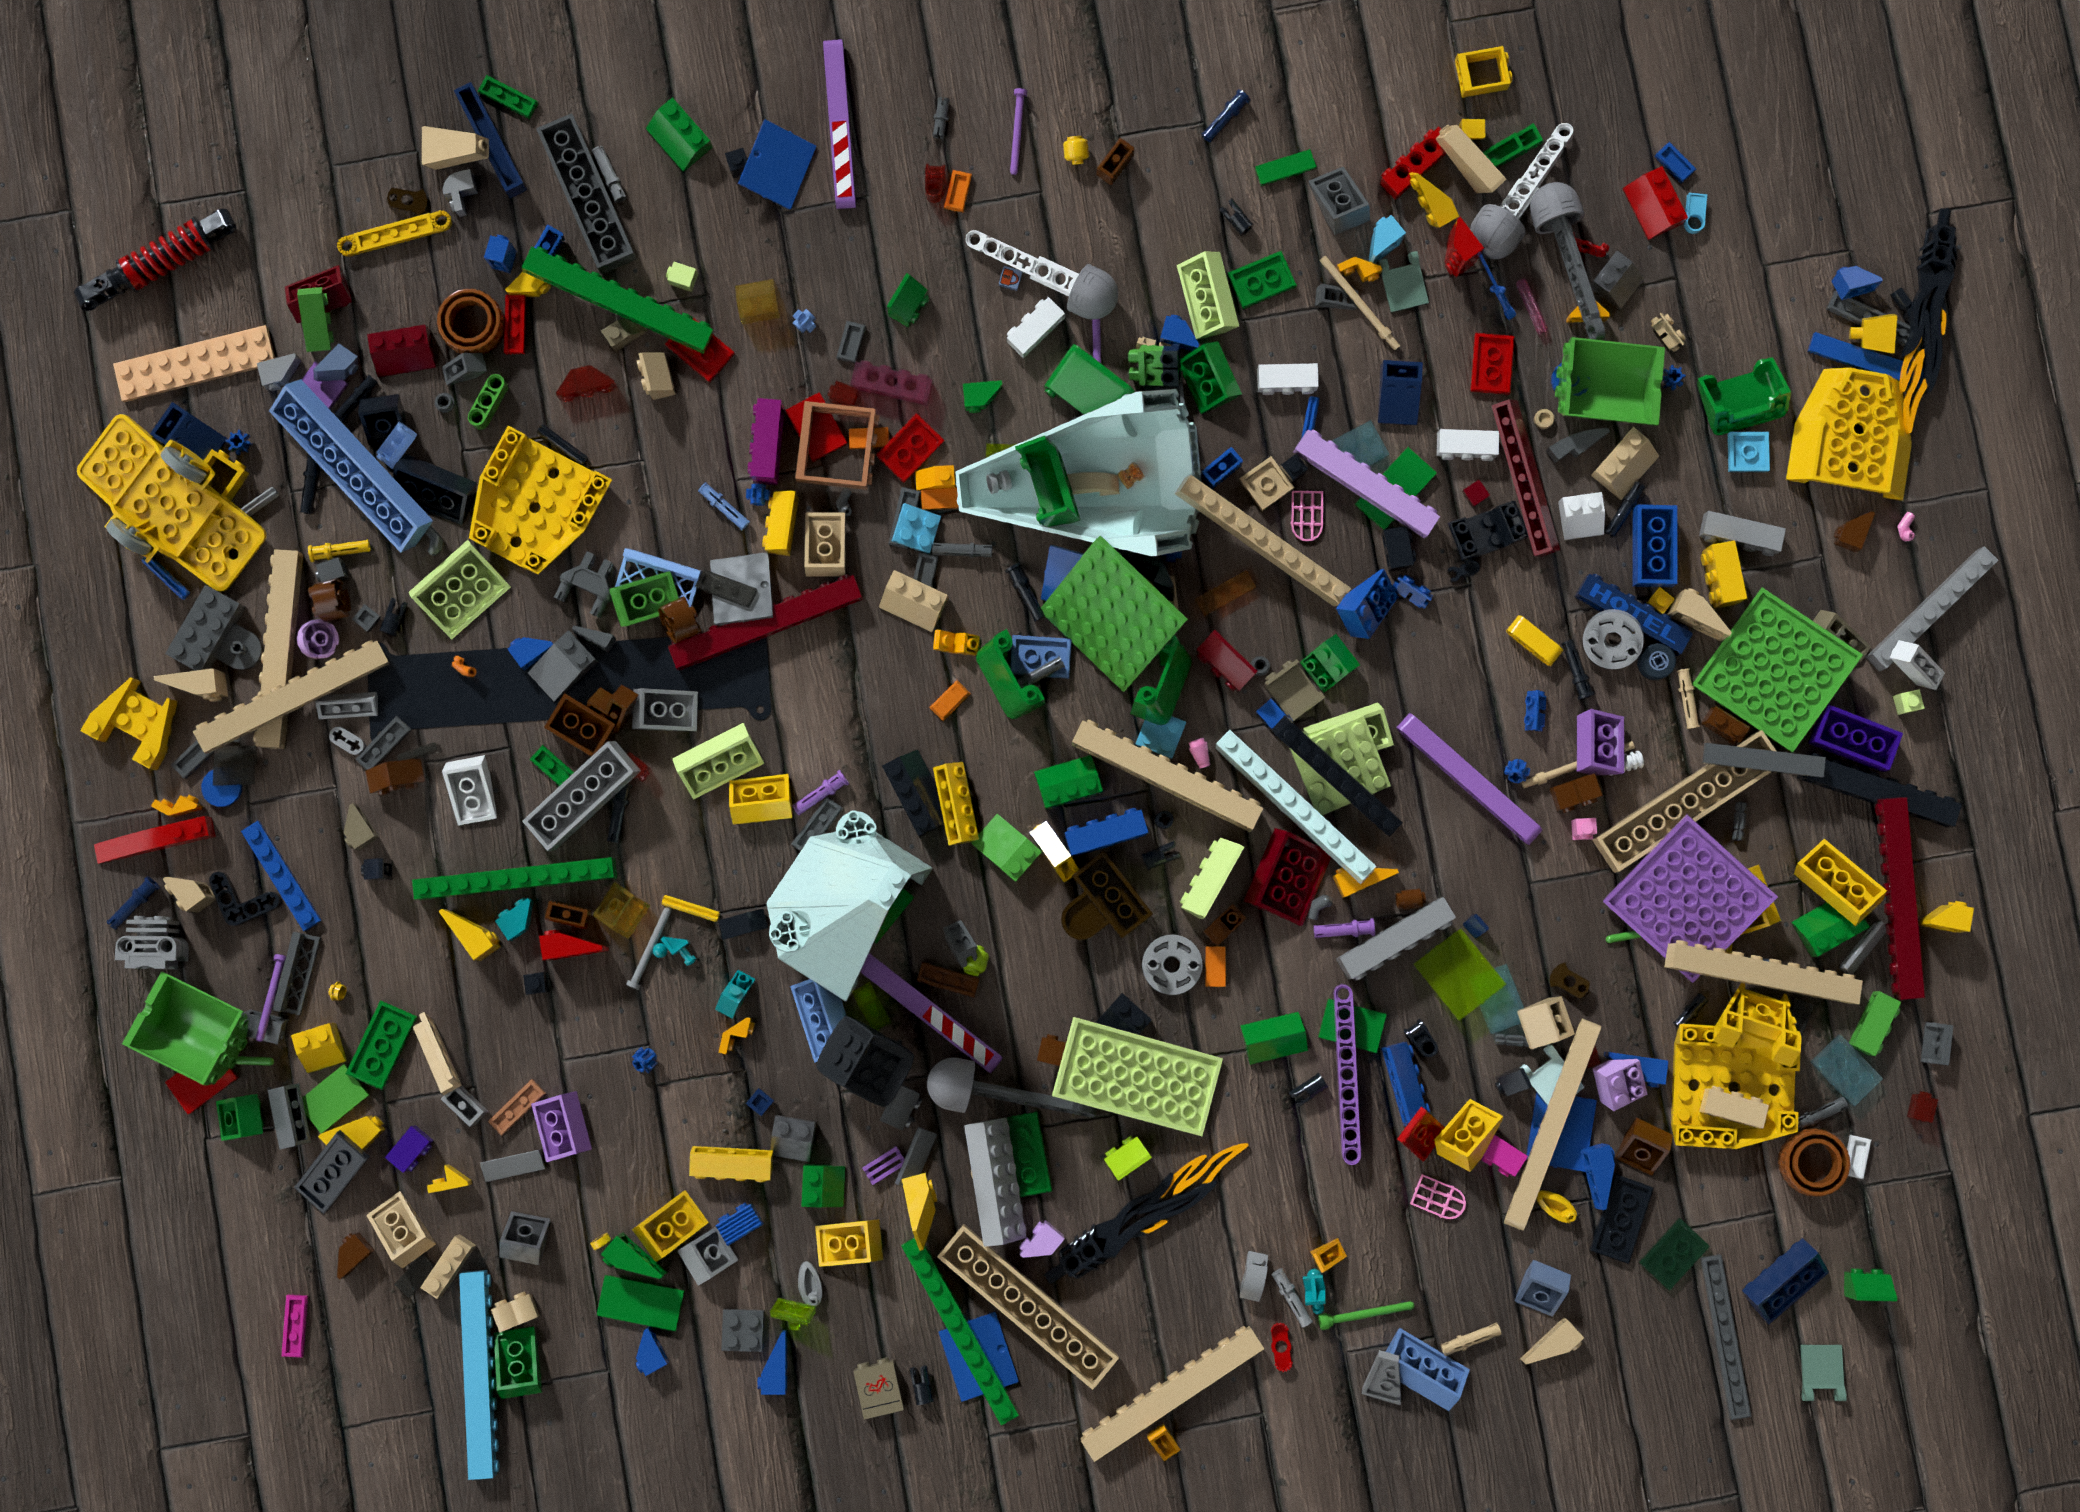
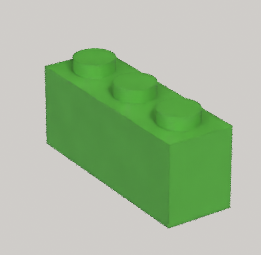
M322 287L298 289L297 296L306 351L331 350L334 336L333 331H329L328 324H331L330 312H326L325 305H328L327 293L323 294Z
M1873 991L1848 1045L1869 1056L1879 1054L1883 1048L1882 1041L1884 1037L1888 1036L1892 1029L1891 1023L1893 1018H1896L1900 1013L1901 1008L1899 1006L1901 1002L1880 991Z

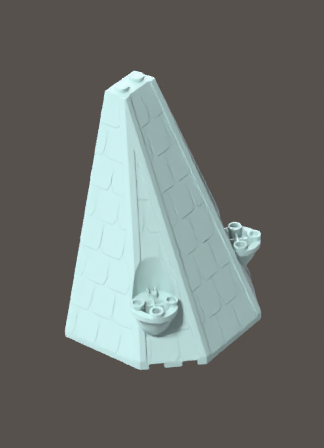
M1176 389L1125 394L1115 402L956 471L955 484L957 486L959 511L1089 542H1094L1101 535L1112 547L1148 556H1158L1191 549L1193 543L1190 541V536L1197 531L1199 521L1196 519L1199 511L1175 495V492L1185 477L1189 475L1201 481L1197 428L1194 422L1189 423L1186 418L1189 412L1184 403H1178L1176 397L1179 394ZM1045 435L1058 447L1067 474L1101 472L1118 475L1120 494L1100 496L1099 492L1074 494L1081 520L1072 524L1044 527L1036 519L1040 505L1031 475L1027 469L1023 470L1019 460L1022 456L1016 451L1015 446ZM1007 470L1011 478L1012 488L1006 491L1002 489L998 493L991 494L987 486L986 476L992 473L997 475L1000 471Z
M850 811L838 821L836 832L810 836L767 901L771 922L769 937L772 944L776 947L778 959L839 998L847 1001L857 986L860 971L891 905L909 878L922 885L931 872L932 867L876 832V824L869 815L863 812Z

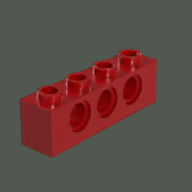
M1439 126L1434 131L1430 129L1424 135V140L1420 144L1416 142L1409 149L1411 152L1407 156L1403 154L1395 162L1397 164L1392 169L1389 167L1382 173L1380 185L1395 200L1411 187L1409 173H1418L1423 176L1447 154L1436 140L1440 135L1439 131L1441 128ZM1425 147H1433L1434 152H1428ZM1411 160H1419L1420 165H1414ZM1404 172L1406 178H1400L1397 173Z

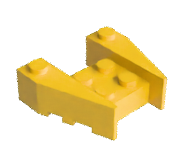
M130 677L90 713L80 731L98 741L106 743L114 727L121 729L142 741L132 760L157 771L167 754L168 739L172 731L171 724L178 701L167 697L162 706L138 693L136 689L141 681Z
M1741 983L1714 1027L1713 1042L1733 1048L1742 1034V1030L1772 1039V1061L1792 1067L1801 1053L1802 1037L1800 1031L1796 1030L1795 1024L1797 1022L1795 1017L1791 1015L1789 1009L1791 1005L1787 994H1783L1782 998L1777 1000L1745 989V983Z

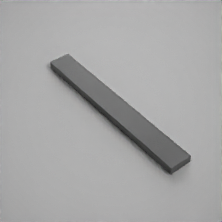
M1722 1255L1700 1257L1730 1420L1751 1417Z

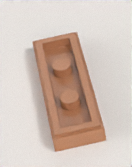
M531 1079L488 1122L503 1136L532 1108V1103L538 1102L547 1093Z

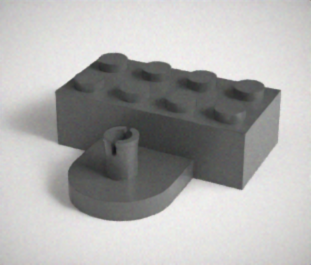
M205 585L165 654L195 671L211 669L216 659L235 669L249 670L260 662L263 645L258 636L237 625L246 607Z

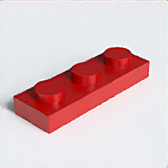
M505 295L504 353L525 354L526 296Z

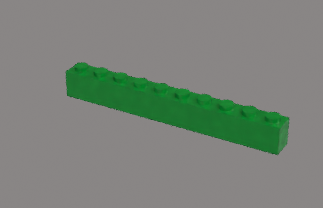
M531 246L522 265L524 273L702 354L705 353L714 333L710 324L704 321H700V323L694 321L693 317L689 314L682 313L681 315L675 312V309L669 305L661 306L657 304V300L646 296V298L639 296V292L634 289L628 288L626 290L620 287L621 284L614 280L606 281L602 279L603 276L594 271L589 273L584 271L585 268L579 264L574 263L571 265L566 262L565 258L559 255L554 257L549 255L548 251L544 248L537 247L536 249Z
M609 857L413 879L414 900H428L616 879L617 871L615 858Z
M915 1237L901 1245L1000 1425L1002 1426L1019 1416L1017 1407L926 1244L924 1250L919 1251Z

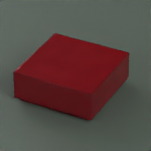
M1477 480L1462 491L1472 507L1490 496L1480 480Z

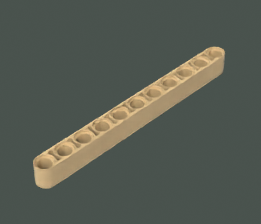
M1583 1018L1579 1023L1504 1220L1506 1225L1522 1231L1525 1229L1598 1038L1601 1025Z

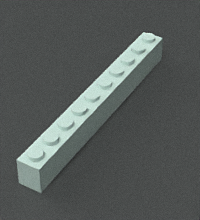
M1231 730L1216 743L1215 749L1359 884H1362L1375 870V864Z

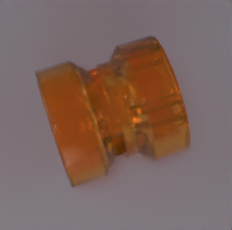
M1135 462L1129 464L1126 470H1121L1117 473L1127 489H1130L1136 481H1141L1145 478Z

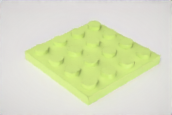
M1363 714L1309 736L1372 794L1391 786ZM1290 749L1313 808L1321 815H1325L1351 803Z

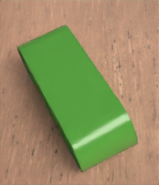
M498 374L489 376L468 414L469 422L478 430H483L489 425L508 390V384L502 376ZM497 381H501L502 384L500 388L494 389V383ZM487 398H492V403L489 406H484V401ZM482 415V421L475 423L476 416Z

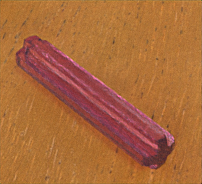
M1524 278L1517 281L1516 286L1537 333L1542 334L1546 332L1548 327L1527 279Z

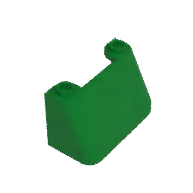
M1075 344L1071 346L1044 385L1045 393L1051 398L1061 397L1083 415L1115 402L1125 394L1135 393L1131 386Z
M1773 357L1757 361L1753 367V372L1720 382H1717L1714 375H1704L1698 378L1697 381L1702 403L1714 435H1723L1779 419L1787 413L1789 408L1791 390Z
M1005 629L978 650L976 660L1005 715L1010 719H1018L1043 706L1045 698L1040 689L1034 685L1020 688L1005 660L1008 658L1007 652L1013 644L1012 637L1008 630Z
M1175 635L1158 653L1160 665L1165 668L1157 689L1149 686L1142 687L1137 693L1130 712L1133 716L1161 726L1166 725L1170 721L1192 664L1191 656Z

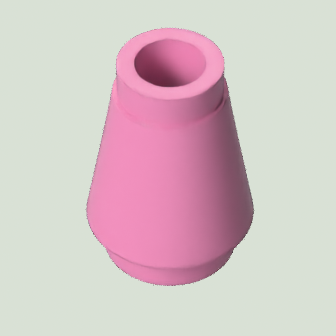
M1204 738L1189 742L1190 747L1188 749L1199 769L1211 765L1208 745Z

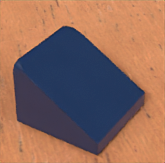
M1472 914L1463 923V926L1474 938H1478L1489 929L1487 924L1477 914Z

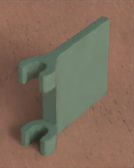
M1417 251L1408 254L1410 265L1389 270L1387 258L1378 262V265L1383 269L1381 276L1390 312L1429 303Z
M1800 1345L1802 1401H1814L1813 1389H1835L1834 1400L1846 1401L1842 1345Z

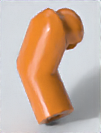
M455 656L452 662L453 668L464 676L474 677L477 672L476 669L463 665L465 659Z

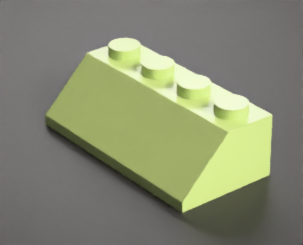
M1204 251L1178 264L1177 268L1195 338L1197 340L1239 327L1221 253Z
M1379 703L1303 728L1304 732L1311 736L1363 714L1376 749L1380 750L1394 745L1384 709Z
M744 723L672 759L677 773L693 800L729 782V780H733L764 764Z

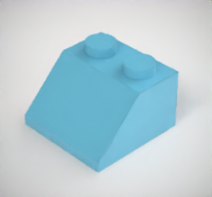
M1392 215L1388 218L1382 217L1375 224L1376 227L1373 229L1369 253V262L1376 264L1403 241L1406 232Z

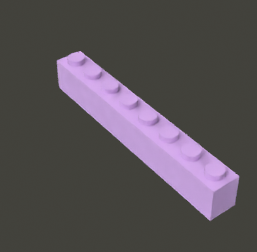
M1307 430L1293 453H1297L1299 457L1404 526H1407V528L1422 538L1429 535L1440 518L1437 510L1431 506L1425 507L1420 503L1421 500L1419 498L1404 493V489L1401 486L1390 484L1387 482V477L1380 473L1375 474L1371 471L1372 468L1363 462L1360 464L1355 461V457L1346 451L1343 453L1338 449V445L1332 441H1325L1317 431Z

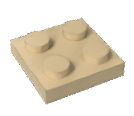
M1272 456L1239 479L1261 511H1264L1294 489V486Z

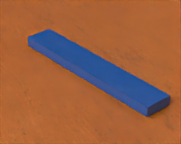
M1817 332L1813 333L1807 352L1860 370L1888 374L1894 379L1900 380L1903 361ZM1922 368L1920 379L1916 386L1917 389H1919L1923 381L1924 368ZM1913 370L1912 375H1911V377H1910V380H1909V382H1908V386H1910V384H1911L1914 370Z

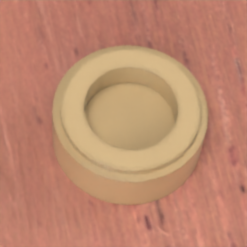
M1541 409L1534 416V424L1539 429H1548L1554 423V415L1548 409Z

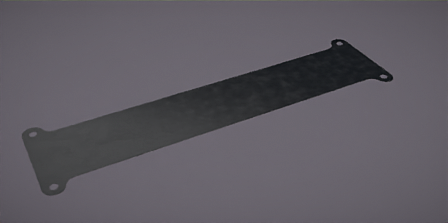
M669 637L619 640L614 643L609 652H605L591 643H582L599 663L565 692V694L586 706L588 700L600 687L612 695L621 685L632 691L633 689L640 688L698 692L697 710L744 707L754 719L764 720L771 712L767 637L680 671L676 669L668 646L672 645ZM378 642L389 664L367 675L368 692H377L378 716H369L370 738L373 741L377 737L378 732L382 731L396 716L411 729L549 720L563 695L554 702L528 674L536 663L523 670L508 651V648L393 655L383 643ZM460 656L464 658L463 665L474 667L477 671L474 677L464 676L452 666L454 657ZM758 706H763V713H758L756 711V708Z

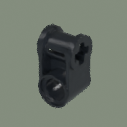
M1418 1019L1417 1023L1410 1028L1403 1029L1404 1034L1421 1056L1432 1057L1437 1053L1438 1045L1421 1019ZM1425 1043H1430L1433 1046L1431 1054L1424 1052L1423 1045Z

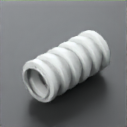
M1636 751L1635 754L1633 752H1630L1629 755L1624 754V772L1625 770L1631 771L1632 768L1634 770L1637 767L1643 768L1644 760L1640 751Z

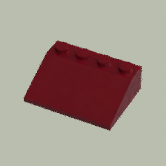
M1274 828L1244 901L1302 927L1331 856L1322 848L1288 831Z

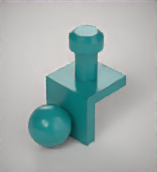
M662 937L663 943H657L653 947V954L657 958L665 957L669 950L672 955L680 953L685 960L686 966H690L696 961L695 956H691L686 949L691 944L689 940Z
M1311 1269L1308 1271L1307 1276H1303L1305 1305H1313V1313L1321 1314L1324 1312L1323 1304H1326L1324 1277L1318 1269Z

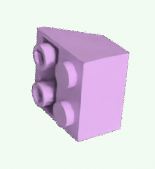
M1638 1059L1608 1060L1592 1068L1600 1102L1613 1111L1647 1095L1642 1068Z
M1046 1220L1044 1223L1039 1222L1032 1230L1034 1235L1031 1239L1027 1237L1019 1246L1021 1249L1020 1256L1024 1258L1052 1255L1065 1239L1064 1235Z

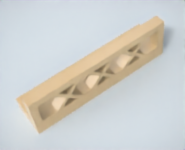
M423 1012L419 1014L422 1022L413 1026V1029L439 1090L443 1095H446L462 1085L434 1020Z

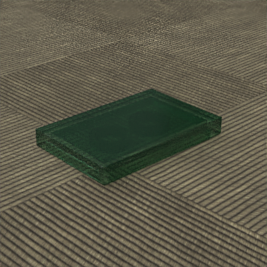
M1678 1218L1640 1259L1639 1263L1670 1291L1710 1246L1681 1218Z

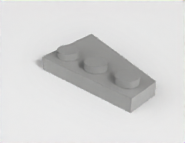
M1379 1350L1362 1387L1363 1395L1401 1405L1398 1355Z

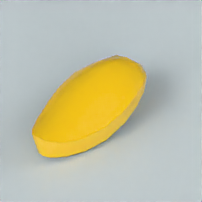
M1541 1190L1538 1192L1536 1200L1550 1217L1565 1223H1571L1576 1220L1577 1212L1566 1198L1550 1191Z

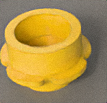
M339 981L335 985L332 984L328 991L331 1000H343L347 988Z

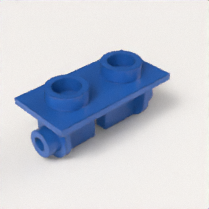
M1400 574L1398 577L1400 582L1395 581L1393 584L1395 591L1404 598L1410 592L1413 595L1409 601L1419 608L1425 609L1429 603L1426 599L1431 601L1433 597L1430 594L1431 591L1425 586L1421 585L1419 587L1414 583L1415 580L1410 576Z
M1527 691L1525 699L1526 716L1524 718L1525 731L1535 730L1542 732L1543 728H1545V714L1539 713V710H1546L1547 696H1545L1543 691Z

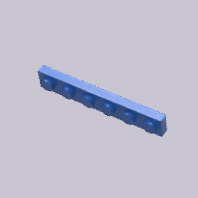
M256 821L242 830L241 833L302 930L306 932L320 923L322 919L262 823Z

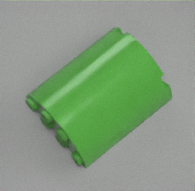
M1571 337L1568 343H1564L1562 364L1557 368L1556 377L1559 378V386H1556L1555 397L1558 398V413H1561L1562 416L1658 426L1661 404L1660 385L1663 379L1665 347ZM1577 376H1579V378H1580L1579 383H1578L1576 386L1571 387V385H1573V384H1575V383L1577 382V380H1578ZM1583 389H1588L1586 393L1580 396L1573 395L1581 392Z
M161 971L145 1001L144 1010L138 1013L122 1045L203 1085L215 1084L229 1068L232 1069L236 1065L237 1056L245 1048L249 1018L244 1011Z

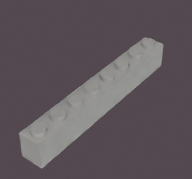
M1985 546L1976 550L1865 658L1878 671L1888 668L1894 662L1890 656L1899 640L1909 643L1916 641L1998 559Z

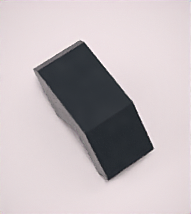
M763 909L718 921L723 940L768 928Z

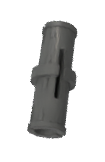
M939 97L936 114H934L933 118L935 124L932 136L937 139L940 136V139H944L946 122L949 121L947 114L950 99L944 97L943 101L942 97Z

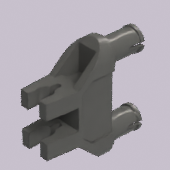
M587 551L579 566L560 575L561 583L554 598L566 602L572 587L581 588L596 595L597 599L589 613L601 618L607 603L612 602L608 577L614 564L604 559L598 573L591 571L596 556Z

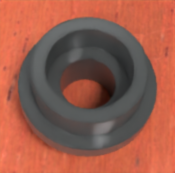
M441 393L435 398V407L440 412L447 413L454 408L455 401L450 394ZM444 400H448L447 406H442Z
M1263 656L1255 657L1250 663L1258 671L1256 673L1257 676H1264L1270 669L1268 659ZM1262 663L1263 669L1258 670L1256 664Z

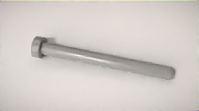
M667 906L664 908L631 981L628 980L626 985L637 990L640 989L641 985H638L653 953V947L657 944L671 914L672 908Z

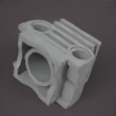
M134 916V920H127L126 924L137 925V928H126V932L137 933V936H123L117 940L115 946V960H125V968L178 969V961H188L189 946L187 941L180 937H169V933H179V929L169 928V925H180V921H173V917L154 916L153 920V917Z

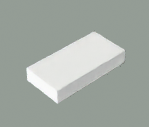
M1853 1135L1849 1136L1847 1150L1851 1166L1848 1176L1864 1179L1871 1145L1870 1139Z

